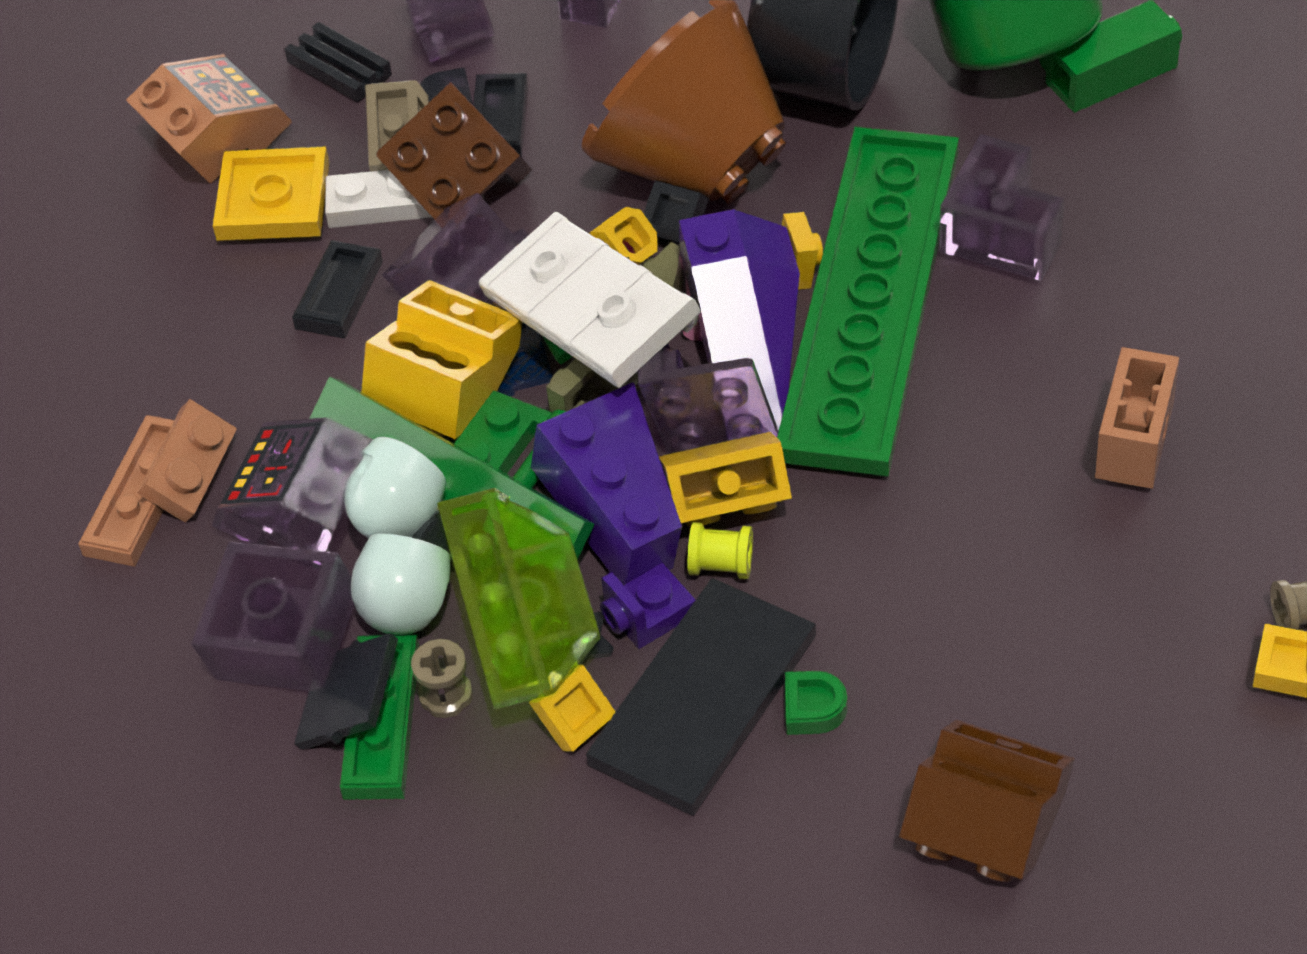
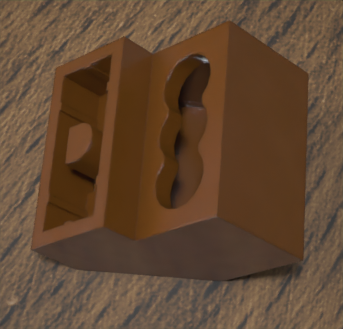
M956 719L941 729L935 753L918 765L899 837L917 843L915 849L925 856L938 860H952L953 856L976 863L977 872L986 877L999 881H1013L1014 877L1023 879L1036 866L1066 794L1075 758Z

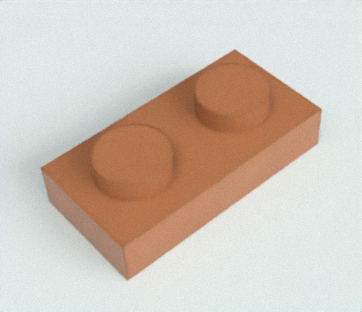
M189 399L180 408L137 494L186 523L195 514L237 428Z

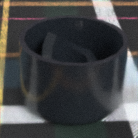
M751 0L747 28L772 92L854 111L861 109L872 95L882 73L894 31L898 0Z

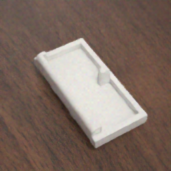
M554 212L479 280V286L486 297L618 388L681 330L688 333L696 325L698 315L701 313L695 299L676 290L653 275L645 267L629 260L609 247L601 239L593 237L568 221L565 216L558 212Z

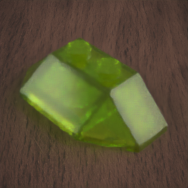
M496 488L438 502L437 505L485 685L494 710L554 694L600 639L599 629L569 533L532 510L510 501L509 496Z

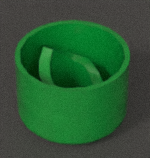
M929 0L947 58L957 67L973 71L1009 68L1057 53L1087 36L1098 25L1103 13L1101 0Z

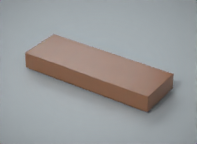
M150 415L145 416L78 543L83 556L133 567L136 566L164 511L159 506L137 494V491L174 420Z

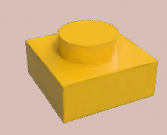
M804 212L783 214L781 225L787 227L800 273L798 290L811 289L815 266L820 265L823 255L821 238L818 233H812Z
M1270 624L1264 625L1253 687L1307 698L1306 631Z
M572 665L528 702L561 750L570 752L577 749L599 730L616 712L584 665Z

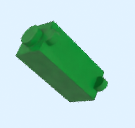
M1149 0L1099 22L1087 36L1077 43L1039 59L1040 65L1046 71L1045 83L1073 113H1076L1177 68L1180 43L1182 41V29L1173 16L1167 15L1153 0Z

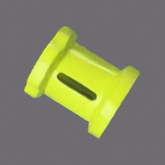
M693 522L688 542V574L698 576L701 570L737 573L739 579H749L753 555L752 526H742L740 531L705 529L702 523Z

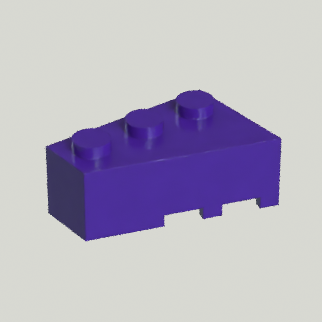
M634 382L537 424L531 468L557 503L595 524L587 542L610 573L613 572L621 583L625 585L662 562L669 570L674 567L682 525Z

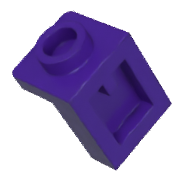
M663 562L625 585L621 583L613 572L601 578L604 602L600 603V610L606 623L616 634L624 632L638 649L676 628L695 602L694 597Z

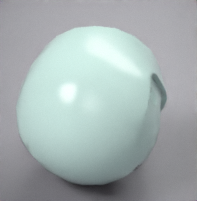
M389 437L375 438L361 451L363 459L346 484L344 493L346 514L358 532L367 538L373 534L380 533L412 538L413 534L439 510L446 487V478L432 461L413 447Z
M385 533L371 535L355 563L351 578V595L359 615L369 626L386 634L409 635L425 628L442 606L447 585L450 581V554L437 545L407 536Z

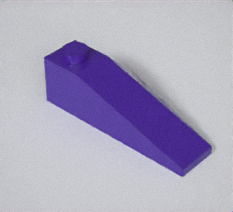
M734 209L679 220L680 256L690 295L696 300L701 310L697 322L728 441L771 432L774 436L778 435L789 392L800 276L787 227Z

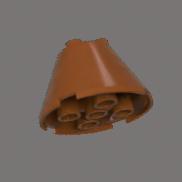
M710 0L708 3L714 8L701 18L692 10L665 32L627 71L602 103L610 112L603 120L599 129L593 123L589 124L582 140V150L590 159L652 181L656 180L699 192L709 198L710 201L722 198L727 204H730L746 189L750 182L746 176L759 162L764 166L770 164L782 152L787 143L782 139V131L785 127L784 120L739 5L734 0Z

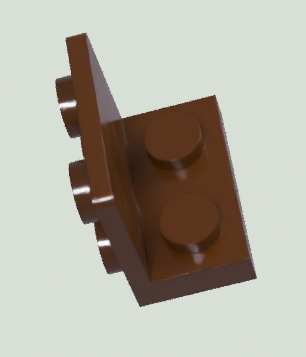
M452 82L439 92L376 153L377 158L442 228H448L506 173L518 184L532 171L522 157Z

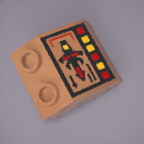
M224 54L161 64L126 99L210 184L221 173L224 151H241L246 148L248 150L266 149L293 122Z

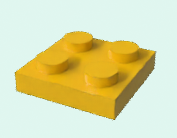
M307 147L224 151L213 220L216 240L321 236L326 196V176H328L329 170L327 148Z

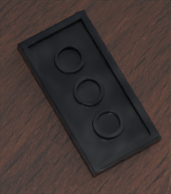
M711 578L587 751L588 766L694 816L785 683V672L793 671L816 637V623Z

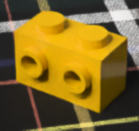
M771 432L659 456L680 522H686L688 527H691L693 522L702 523L703 525L717 522L721 519L720 514L743 510L744 514L769 511L777 507L776 502L792 499L781 441Z

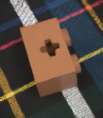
M1125 347L1121 348L1099 431L1095 478L1153 489L1175 400L1179 357Z

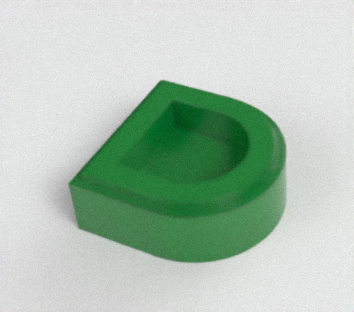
M823 671L785 672L787 735L827 733L836 729L844 721L848 708L847 691L840 679Z

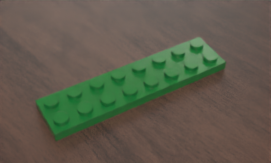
M854 127L777 436L781 441L785 463L889 477L958 158L959 137Z

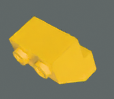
M428 280L399 300L397 320L366 341L361 392L410 420L429 428L435 434L456 439L462 434L492 391L498 390L520 346L523 322L505 310Z

